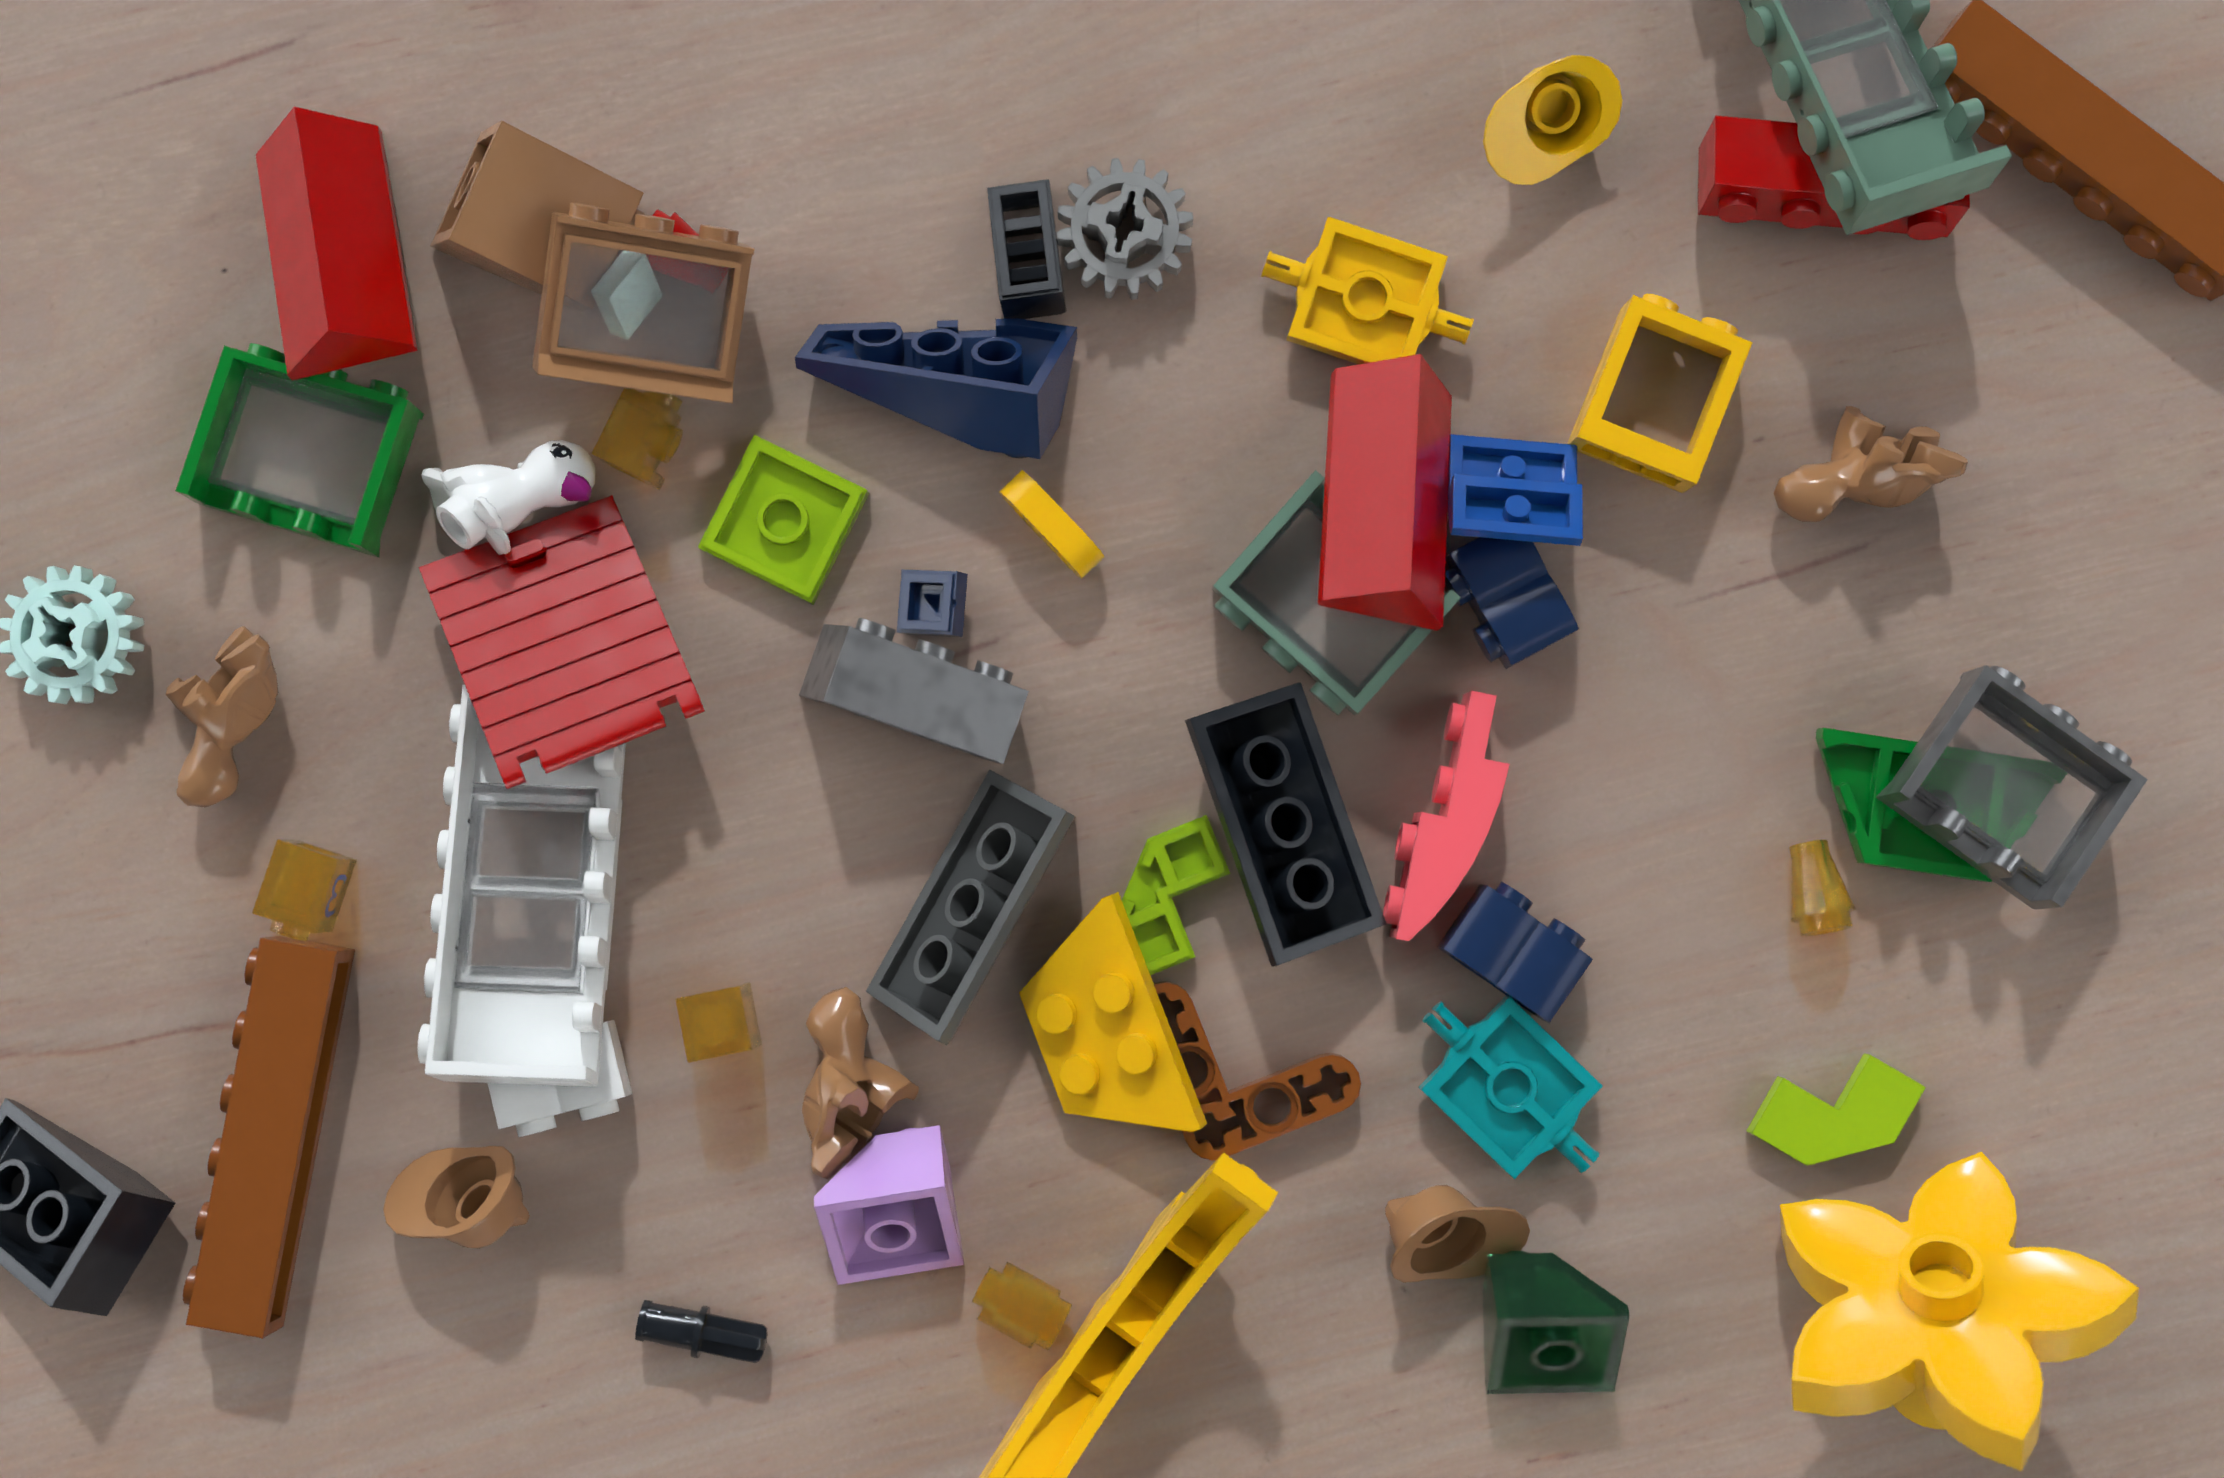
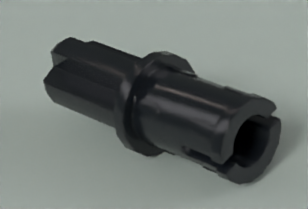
M644 1300L637 1321L635 1340L642 1342L645 1340L691 1350V1357L699 1358L701 1353L757 1363L760 1362L764 1354L768 1333L767 1327L763 1324L710 1314V1307L702 1306L699 1312Z

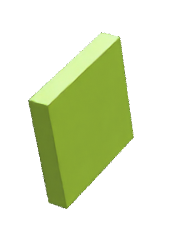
M754 435L698 548L814 605L869 495V491Z

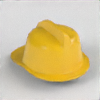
M1570 55L1535 68L1521 82L1511 87L1495 102L1486 120L1483 138L1487 161L1496 174L1513 184L1534 185L1552 177L1580 157L1593 151L1608 139L1619 121L1623 101L1619 81L1609 66L1592 56Z

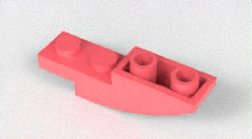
M1471 690L1463 694L1461 704L1452 702L1450 705L1444 731V740L1453 741L1449 767L1439 765L1432 791V802L1441 804L1439 815L1425 812L1414 813L1412 824L1402 822L1399 829L1394 859L1404 862L1399 887L1389 885L1383 907V916L1386 924H1391L1389 935L1391 938L1410 941L1435 917L1454 894L1471 868L1489 833L1502 797L1510 765L1485 759L1497 695Z

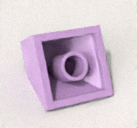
M940 1125L908 1128L899 1132L876 1135L814 1196V1208L838 1285L964 1265L950 1165Z

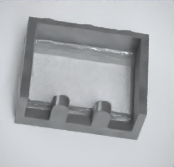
M1987 665L1964 672L1960 676V682L1900 770L1876 798L2033 910L2063 907L2148 779L2130 767L2132 759L2125 752L2106 742L2098 741L2096 743L2077 729L2079 722L2070 713L2052 704L2042 705L2025 693L2024 689L2026 686L2024 682L2012 672L1998 666L1990 668Z

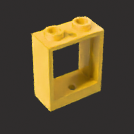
M1644 294L1640 298L1633 295L1619 311L1567 444L1577 445V451L1684 493L1698 483L1753 342L1738 337V329L1725 321L1704 317L1700 322L1678 313L1679 306L1662 296ZM1638 326L1722 359L1686 452L1602 419Z

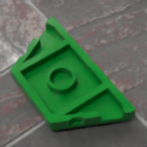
M1830 728L1817 729L1816 741L1857 863L1979 882H1992L1987 876L1876 798L1893 780L1918 742ZM1947 746L1920 787L1949 808L1965 816L1970 823L2001 845L2010 849L2015 840L2025 835L2037 817L2034 812L2053 784H2060L2066 772L2051 762Z

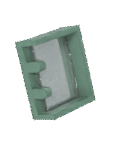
M1315 470L1213 585V591L1221 597L1214 607L1241 631L1250 623L1269 639L1262 649L1287 672L1291 673L1298 665L1312 677L1316 683L1309 691L1332 712L1339 715L1346 707L1352 714L1356 715L1432 630L1318 605L1324 502L1323 482L1325 478ZM1452 589L1448 592L1444 591V616L1461 598Z

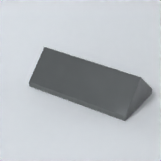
M989 769L866 992L938 1042L948 1045L1076 817Z

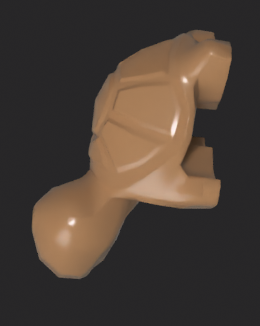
M1846 406L1837 428L1831 461L1802 465L1789 475L1779 478L1774 496L1778 508L1794 519L1802 522H1820L1834 511L1844 497H1848L1855 502L1885 508L1899 507L1911 503L1933 485L1964 474L1968 461L1958 453L1938 447L1940 433L1926 426L1911 428L1905 437L1899 440L1883 435L1886 426L1870 420L1861 413L1859 408Z
M245 626L236 629L224 642L215 657V660L222 667L207 682L204 679L201 680L197 675L192 676L186 681H182L178 677L166 690V696L177 709L197 726L193 747L186 757L178 776V788L176 791L178 797L187 806L208 807L227 799L236 791L239 773L233 757V747L243 742L253 730L269 718L276 704L278 684L276 671L270 656V647L265 639L259 634L253 635Z
M847 987L832 990L825 994L811 1009L806 1022L814 1042L819 1046L824 1056L806 1089L802 1114L812 1142V1171L814 1174L825 1179L836 1174L843 1163H848L874 1138L872 1134L879 1126L883 1115L896 1102L905 1098L914 1100L919 1091L917 1085L898 1071L864 1056L869 1023L861 1007V998Z

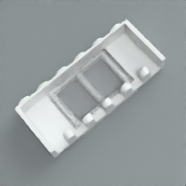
M463 685L461 704H454L452 706L449 721L450 738L452 742L457 743L455 767H447L443 781L444 801L446 805H451L449 829L441 830L437 843L438 866L440 869L445 870L442 894H435L431 905V928L434 933H438L436 958L428 960L424 974L425 995L427 998H432L430 1024H423L419 1032V1062L426 1064L425 1074L441 1081L598 1086L623 803L621 796L626 743L548 774L542 769L539 756L520 763L527 782L506 789L466 686Z

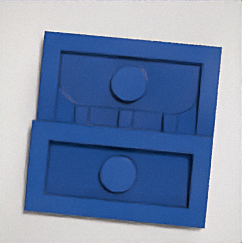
M1451 434L1448 486L1450 534L1580 546L1583 540L1582 484H1577V445Z

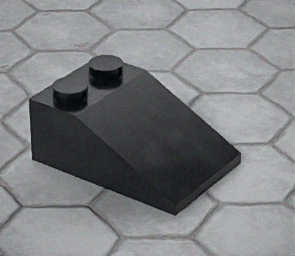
M5 1098L0 1106V1265L51 1308L108 1316L176 1203L133 1169L19 1102Z

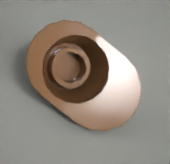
M503 1146L445 1148L423 1155L409 1164L396 1177L389 1188L383 1207L387 1225L397 1235L410 1238H444L462 1247L477 1249L491 1245L502 1237L510 1227L525 1225L530 1217L528 1210L522 1203L523 1193L521 1184L514 1175L516 1169L514 1156Z
M1435 1185L1415 1195L1392 1199L1385 1207V1215L1390 1224L1391 1239L1396 1249L1390 1269L1393 1277L1403 1283L1419 1282L1428 1279H1463L1482 1276L1501 1268L1515 1258L1526 1245L1530 1233L1526 1217L1518 1211L1502 1207H1477L1460 1191L1448 1185Z

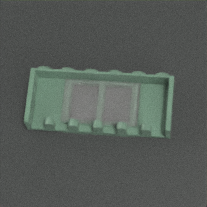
M1738 0L1746 15L1748 35L1756 47H1761L1772 70L1774 90L1782 101L1787 102L1798 125L1797 131L1800 145L1803 151L1810 157L1824 187L1827 202L1836 212L1846 235L1963 199L1965 195L1987 189L2012 157L2007 145L1982 153L1978 152L1972 136L1984 121L1985 111L1983 104L1976 97L1954 103L1945 82L1957 65L1956 50L1951 43L1927 49L1918 31L1930 11V0Z

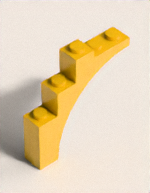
M1225 1153L1211 1165L1186 1193L1181 1191L1156 1217L1123 1273L1097 1299L1063 1356L1038 1381L979 1478H1067L1098 1428L1154 1348L1216 1268L1268 1212L1278 1192L1259 1179L1252 1169L1237 1163Z

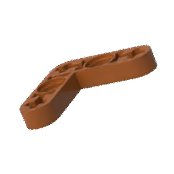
M1172 982L1154 983L1157 994L1165 992L1170 1001L1178 999L1182 1001L1184 1009L1175 1014L1181 1034L1187 1032L1191 1027L1196 1032L1197 1040L1177 1042L1180 1054L1185 1052L1197 1053L1204 1058L1207 1064L1206 1078L1200 1085L1194 1087L1203 1114L1212 1112L1217 1121H1223L1236 1116L1229 1103L1242 1098L1244 1116L1255 1131L1251 1135L1242 1137L1240 1124L1228 1128L1222 1132L1224 1143L1216 1147H1212L1208 1139L1197 1141L1194 1132L1182 1131L1186 1143L1192 1152L1199 1157L1213 1161L1217 1160L1223 1153L1228 1156L1234 1155L1342 1112L1353 1105L1359 1096L1361 1088L1359 1072L1353 1063L1342 1055L1334 1053L1319 1054L1228 1091L1193 1001L1186 990ZM1330 1065L1336 1073H1347L1348 1081L1340 1085L1342 1096L1334 1100L1326 1092H1318L1308 1096L1307 1099L1314 1106V1109L1302 1114L1300 1097L1288 1082L1290 1078L1301 1075L1302 1086L1306 1088L1322 1080L1320 1069L1324 1066ZM1268 1088L1282 1090L1286 1093L1290 1102L1289 1113L1284 1120L1276 1124L1263 1123L1254 1114L1253 1105L1255 1098L1261 1091Z

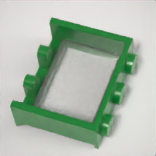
M254 343L249 344L247 352L224 346L175 491L199 505L379 558L383 528L419 419H423L424 413L407 400L409 393L407 390L394 384L371 379L369 387H363L346 382L348 374L340 369L292 381L287 375L285 355L283 353Z

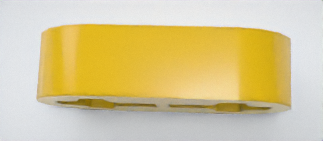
M1021 470L999 491L1003 499L1079 578L1082 579L1105 557L1086 533L1025 471Z

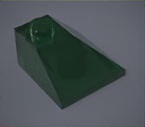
M1510 1251L1505 1254H1488L1483 1285L1486 1394L1614 1392L1630 1318L1628 1305L1554 1253Z

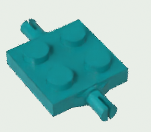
M1505 995L1483 1020L1468 1027L1445 1007L1442 1001L1437 1003L1432 1010L1449 1025V1028L1444 1026L1430 1012L1425 1015L1422 1021L1434 1030L1449 1047L1442 1063L1418 1088L1514 1179L1536 1156L1554 1147L1580 1173L1586 1171L1590 1165L1573 1149V1146L1593 1163L1600 1154L1572 1128L1575 1126L1581 1109L1603 1085L1510 996Z

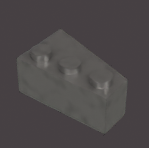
M859 618L855 628L843 625H823L799 693L800 696L817 702L821 701L872 721L875 720L974 756L1004 764L1029 692L1010 684L1014 673L981 661H977L974 671L952 663L954 651L918 639L915 650L892 642L896 630L867 619Z

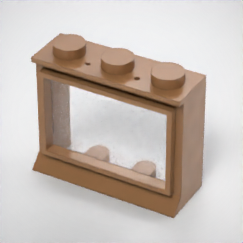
M571 202L569 214L552 212L532 367L537 375L733 404V380L751 258L754 255V248L743 243H737L739 231L700 224L699 236L673 232L675 220L644 214L635 215L634 225L608 221L610 209Z

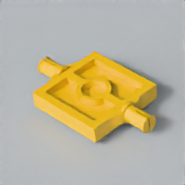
M1329 216L1327 217L1319 244L1307 258L1306 263L1269 251L1261 274L1263 278L1266 277L1297 288L1296 312L1286 339L1287 341L1356 364L1415 355L1418 346L1428 336L1429 332L1465 345L1470 333L1469 330L1474 321L1473 318L1469 319L1438 308V285L1448 256Z

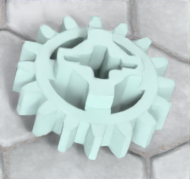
M74 565L70 574L63 568L56 566L47 567V583L39 578L25 577L23 582L29 594L25 598L8 594L5 601L15 610L13 618L0 619V628L10 631V640L0 643V653L14 655L16 659L6 669L7 675L20 679L28 677L24 687L26 693L42 696L47 692L48 702L66 705L71 696L77 703H93L94 688L108 694L118 691L112 676L115 673L132 676L135 669L125 660L127 653L144 650V644L130 639V631L144 625L143 618L126 615L125 610L135 600L133 596L124 592L112 594L117 580L102 574L93 579V571L81 566ZM84 594L93 601L89 604L81 602L74 606L73 603L65 601L62 596ZM70 624H74L76 626V628H74L72 631H70L68 628ZM69 639L73 643L71 647L65 645V642ZM66 664L69 669L76 670L79 675L60 677L48 669L53 666L61 667Z

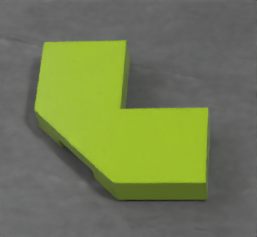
M1207 815L1148 838L1123 895L1122 903L1150 975L1196 957L1172 897L1231 874Z
M1864 1053L1834 1107L1785 1078L1777 1076L1746 1131L1798 1162L1809 1166L1895 1143L1926 1087L1874 1056Z

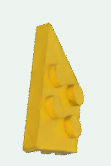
M1119 892L1108 895L1096 904L1019 992L1023 1006L1064 1113L1187 1132L1197 1131L1207 1124Z

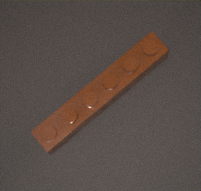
M1972 0L1953 19L1933 47L1945 43H1951L1957 53V65L1945 82V85L1955 104L1975 97L1982 102L1985 118L1976 132L1993 144L2007 145L2012 152L2023 159V165L2031 175L2041 181L2055 183L2073 197V203L2080 212L2091 219L2105 221L2124 235L2125 244L2133 252L2147 259H2155L2175 274L2174 279L2176 283L2186 292L2197 297H2206L2210 301L2224 295V182L1983 0Z
M284 936L260 938L259 946L253 948L248 956L244 976L246 985L251 986L246 1011H242L238 1015L232 1035L233 1047L239 1049L234 1074H230L227 1077L220 1097V1109L226 1113L222 1138L216 1139L208 1159V1174L214 1177L210 1201L205 1202L199 1212L195 1228L196 1239L201 1240L202 1243L198 1263L190 1269L183 1289V1302L189 1305L186 1325L257 1338H265L284 1327L355 949Z

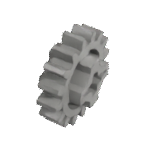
M1113 158L1110 174L1102 176L1094 166L1087 168L1089 186L1085 189L1081 185L1071 183L1068 187V195L1075 203V206L1063 205L1058 208V220L1071 226L1056 232L1058 246L1074 248L1064 257L1066 268L1070 270L1083 265L1085 269L1081 277V285L1086 289L1093 285L1097 279L1104 281L1105 298L1111 299L1116 292L1117 286H1126L1131 300L1138 299L1139 285L1146 281L1156 292L1162 290L1163 281L1160 272L1163 269L1177 276L1181 272L1182 263L1174 255V252L1189 253L1191 250L1192 239L1185 234L1179 233V231L1193 226V213L1186 211L1177 212L1176 210L1184 203L1186 193L1183 188L1167 193L1165 188L1168 182V172L1164 169L1157 173L1153 179L1146 177L1145 160L1138 159L1132 172H1123L1120 160ZM1121 191L1119 196L1104 205L1095 203L1098 199L1109 193ZM1145 196L1150 198L1160 208L1165 217L1166 224H1163V219L1151 216L1144 204ZM1133 207L1132 220L1134 221V231L1129 233L1127 240H1123L1121 251L1117 252L1115 228L1120 227L1122 220L1127 217L1128 209ZM1083 234L1088 235V239L1100 243L1105 252L1104 263L1090 252L1084 241ZM1145 253L1155 256L1141 266L1128 268L1130 262Z

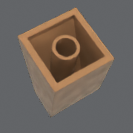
M501 120L480 133L430 247L542 295L552 212L569 214L570 202L610 209L608 221L634 225L636 214L645 215L644 212L637 209L644 193ZM571 242L563 304L579 311L593 309L596 301L591 290L612 265L619 249Z

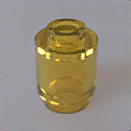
M1008 1261L1001 1272L992 1267L988 1268L971 1301L982 1307L977 1320L1030 1349L1035 1343L1046 1350H1049L1072 1307L1070 1302L1059 1297L1061 1290Z

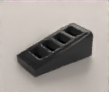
M1049 179L987 188L999 300L1004 319H1030L1065 313L1066 303ZM1040 207L1041 215L1004 220V212ZM1043 233L1042 239L1007 243L1008 237ZM1046 258V264L1015 269H1011L1010 263Z

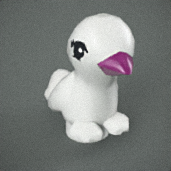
M564 440L549 441L532 450L524 462L518 463V469L513 470L497 465L476 464L449 469L444 472L440 468H428L423 470L421 476L425 485L430 489L440 525L456 544L464 549H470L484 538L498 555L503 553L506 555L512 550L507 533L515 529L531 512L543 507H564L576 504L579 501L589 500L595 484L596 471L595 464L588 452L581 446Z

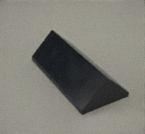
M1301 682L1185 720L1271 967L1281 965L1386 925Z

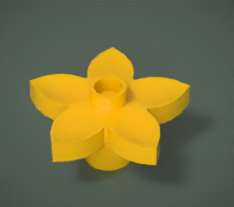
M1982 1151L1950 1163L1928 1178L1914 1195L1909 1209L1908 1221L1899 1222L1892 1216L1872 1206L1848 1200L1814 1199L1780 1205L1781 1238L1788 1266L1801 1287L1817 1302L1824 1305L1807 1321L1795 1345L1792 1370L1793 1411L1837 1417L1866 1415L1894 1406L1898 1412L1910 1421L1932 1429L1947 1430L1953 1438L1980 1456L2022 1471L2038 1441L2043 1395V1380L2039 1362H2063L2087 1356L2112 1343L2136 1320L2139 1287L2107 1265L2076 1252L2052 1247L2016 1248L2017 1214L2015 1199L2005 1177Z

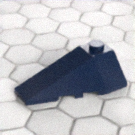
M1019 318L996 319V330L958 331V320L937 321L936 329L922 332H903L901 327L895 322L819 324L795 356V364L799 370L979 450L1004 453L1012 458L1029 457L1041 459L1060 426L1077 342V327Z

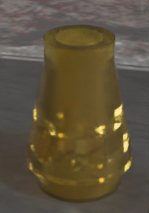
M1814 840L1790 846L1791 922H1798L1801 936H1816L1852 928L1850 912L1855 911L1856 908L1831 856L1828 840Z

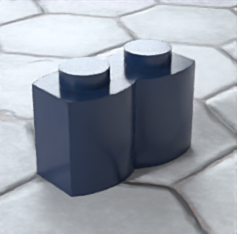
M1479 537L1452 551L1446 557V562L1450 569L1445 571V584L1448 590L1452 589L1461 597L1457 602L1460 607L1469 603L1476 614L1480 625L1473 628V634L1489 662L1499 658L1505 669H1508L1579 630L1568 604L1549 575L1533 542Z
M1501 882L1496 890L1488 885L1480 884L1437 947L1504 995L1510 996L1527 1011L1539 1019L1550 1023L1593 960L1580 950L1585 939L1555 918H1553L1548 927L1527 913L1533 902L1506 883Z

